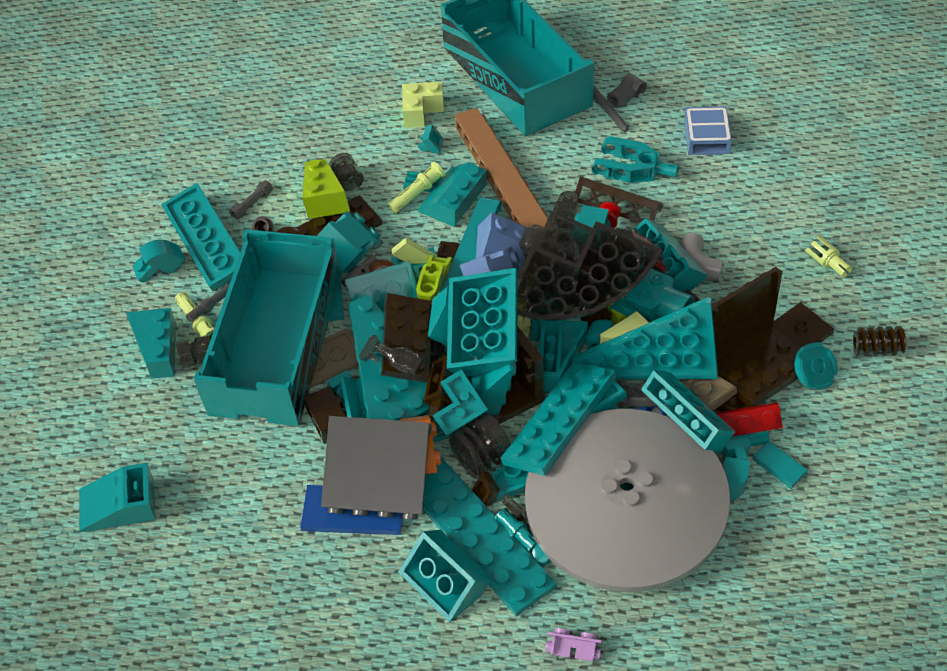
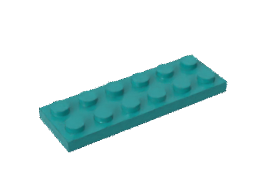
M196 183L161 205L208 286L214 291L232 279L240 251L202 189Z
M574 361L502 455L503 465L546 476L617 378L615 370Z

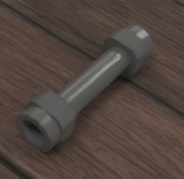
M267 180L260 182L256 186L257 190L241 204L236 203L229 210L230 215L236 219L246 215V210L263 195L268 196L273 190L271 183Z

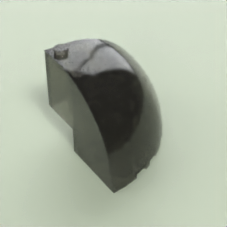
M551 211L536 246L532 245L518 275L517 316L542 321H564L581 318L608 308L623 299L638 286L654 266L662 249L596 221L592 228Z

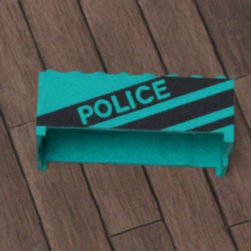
M450 0L441 4L444 48L524 136H528L593 106L594 62L591 59L585 61L526 0ZM484 27L487 28V29H485V30H483V31H481V32H478V33H476V34L474 33V31L479 30V29H481V28H484ZM491 32V34H489V35H487V36H484V37H482V38H479V36H482V35H484V34H486V33Z
M245 229L242 235L244 243L201 370L196 371L193 379L208 416L239 419L240 415L267 418L268 423L299 426L305 407L303 397L307 396L310 390L342 278L334 241L331 237Z

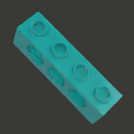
M653 370L641 389L705 450L722 451L735 432L670 372Z

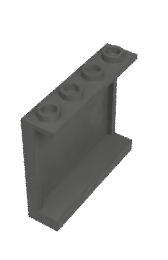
M329 416L321 507L328 508V513L343 514V509L353 510V515L368 516V511H378L379 517L392 518L393 513H403V518L418 519V515H425V511H423L428 442L432 425L428 422Z

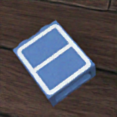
M727 106L685 107L684 125L688 155L730 154L732 139Z

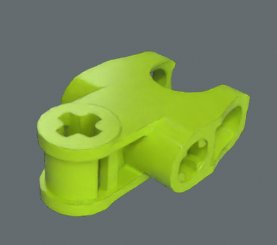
M433 254L429 255L428 261L424 264L416 288L418 299L432 301L440 293L453 262L452 257L441 258Z

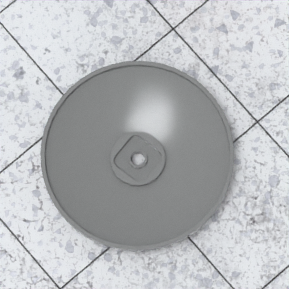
M614 409L590 414L546 476L528 473L525 487V507L528 523L536 542L546 556L565 573L597 588L619 592H640L662 588L689 576L709 559L720 543L727 526L730 492L727 476L714 451L703 449L673 419L644 410ZM623 483H631L634 488L630 491H625L620 486Z

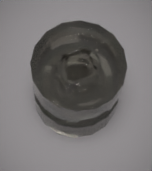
M340 153L330 160L329 166L345 192L357 189L362 185L364 181L363 175L351 154Z
M208 334L195 337L194 342H191L189 339L176 342L183 371L194 369L197 364H203L210 343Z

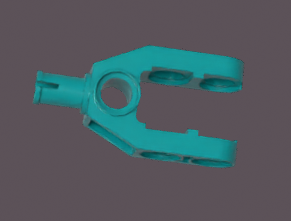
M608 136L604 139L601 146L602 153L605 155L606 153L612 154L614 157L627 160L630 158L632 161H636V163L627 164L617 162L615 159L599 158L594 161L591 168L594 175L599 174L605 178L618 181L621 179L622 182L627 183L654 181L655 176H658V174L676 178L679 171L678 164L661 162L660 153L645 143L614 136ZM606 144H611L616 149H610ZM626 148H631L635 150L636 153H630L627 151ZM597 165H602L607 170H602ZM617 169H622L627 174H622Z

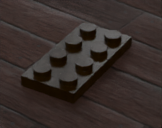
M360 195L348 201L350 212L354 214L356 212L359 213L366 220L364 224L369 228H376L383 224L382 219ZM344 213L313 218L295 228L301 232V235L318 236L329 222L333 220L336 223Z
M387 293L384 308L380 375L428 382L431 338L428 337L432 301Z

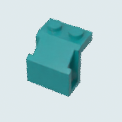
M345 212L336 223L332 220L318 234L321 237L333 238L339 268L344 273H349L372 247L379 248L384 243L379 238L381 234L375 228H369L365 225L364 222L366 220L357 212L355 214Z

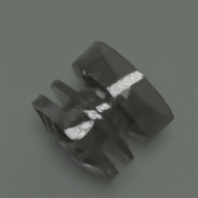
M487 413L472 421L470 428L463 426L459 429V432L455 431L449 436L450 447L455 458L467 473L475 479L479 478L482 472L490 471L492 464H501L502 455L511 445L502 426L494 417Z

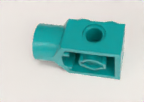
M633 261L609 292L610 310L617 311L626 317L637 311L649 323L694 303V296L673 288V277Z

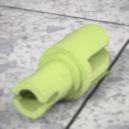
M818 235L817 238L829 250L826 251L813 241L811 245L823 255L822 258L808 247L805 249V252L823 267H831L842 278L847 277L848 274L842 268L851 273L853 267L839 257L840 252L821 235Z

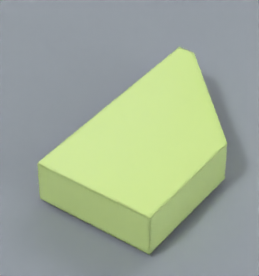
M408 238L403 239L392 248L393 256L404 262L410 261V264L427 263L430 254L436 255Z

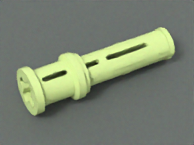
M433 161L430 168L424 173H419L416 177L417 180L388 203L389 208L397 214L425 189H431L432 184L440 177L444 178L446 175L443 169Z
M180 292L175 297V302L185 314H188L197 307L186 292ZM202 314L192 321V327L195 333L200 334L204 345L209 346L215 327L212 325V320Z

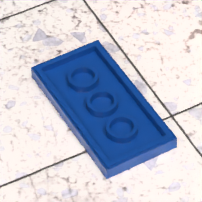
M307 485L300 526L301 531L401 535L403 513H393V518L379 517L378 511H368V516L353 515V510L343 509V514L328 513V508L321 507L323 485Z

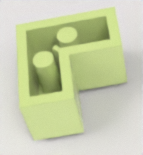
M442 82L402 84L405 128L425 127L424 113L444 112Z

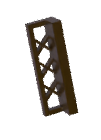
M581 176L572 201L598 208L601 205L598 198L604 194L610 195L612 202L617 205L625 200L629 201L632 210L626 213L621 212L620 217L638 223L643 221L638 210L644 207L651 208L652 211L649 219L654 221L657 212L661 211L663 207L661 202ZM582 188H589L593 197L587 200L579 199Z

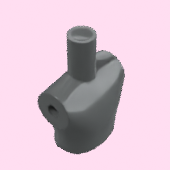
M371 255L361 265L352 268L347 276L341 280L342 285L346 288L345 279L368 273L369 266L377 260L376 257Z

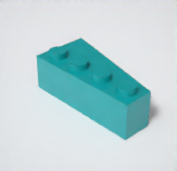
M645 218L632 230L659 247L660 257L663 258L662 263L665 264L667 272L644 258L642 259L646 267L673 277V288L682 292L687 289L692 291L708 276L663 225ZM638 239L642 253H643V250L646 248V247L643 248V247L641 246V244L644 243L645 245H647V246L649 247V249H650L649 252L651 253L650 255H652L650 246H649L647 243L643 242L642 240ZM652 245L653 251H654V248H656L657 251L659 252L658 248ZM648 250L644 251L643 255L654 261L653 255L651 258L650 256L645 254Z

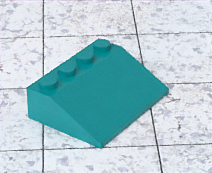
M516 268L449 278L447 369L453 374L462 369L466 377L482 375L517 361L518 270Z

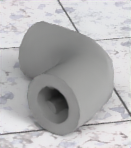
M696 233L685 234L682 238L681 246L708 274L705 279L719 282L723 260L708 257L702 252L704 245L702 236Z

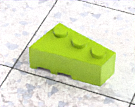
M314 159L305 162L302 199L308 219L350 212L345 191L326 159Z

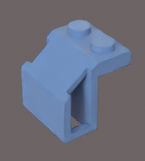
M511 246L460 265L463 276L516 268L518 270L517 293L525 289L526 279L524 273L519 271L517 265L519 257L517 252L512 250Z

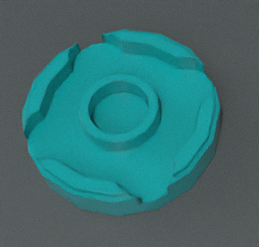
M819 342L804 345L799 349L795 357L796 375L799 381L811 390L826 389L832 385L834 375H837L838 370L833 352Z

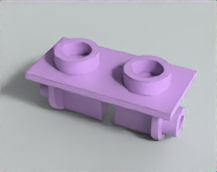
M555 628L554 633H547L553 639L552 641H547L546 652H551L553 656L570 658L571 648H576L575 659L594 662V659H600L601 649H596V644H602V640H597L596 634L581 632V637L570 635V630Z

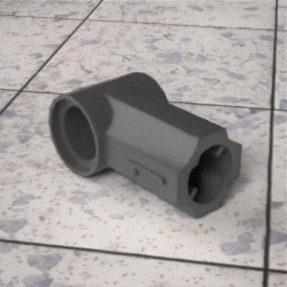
M628 73L623 77L621 84L607 95V100L614 107H621L633 97L638 98V95L643 94L646 91L647 83Z

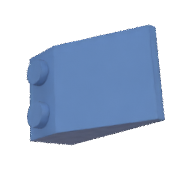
M490 213L478 225L476 258L511 246L512 250H515L518 254L519 263L517 265L521 272L528 249L529 228L495 213Z

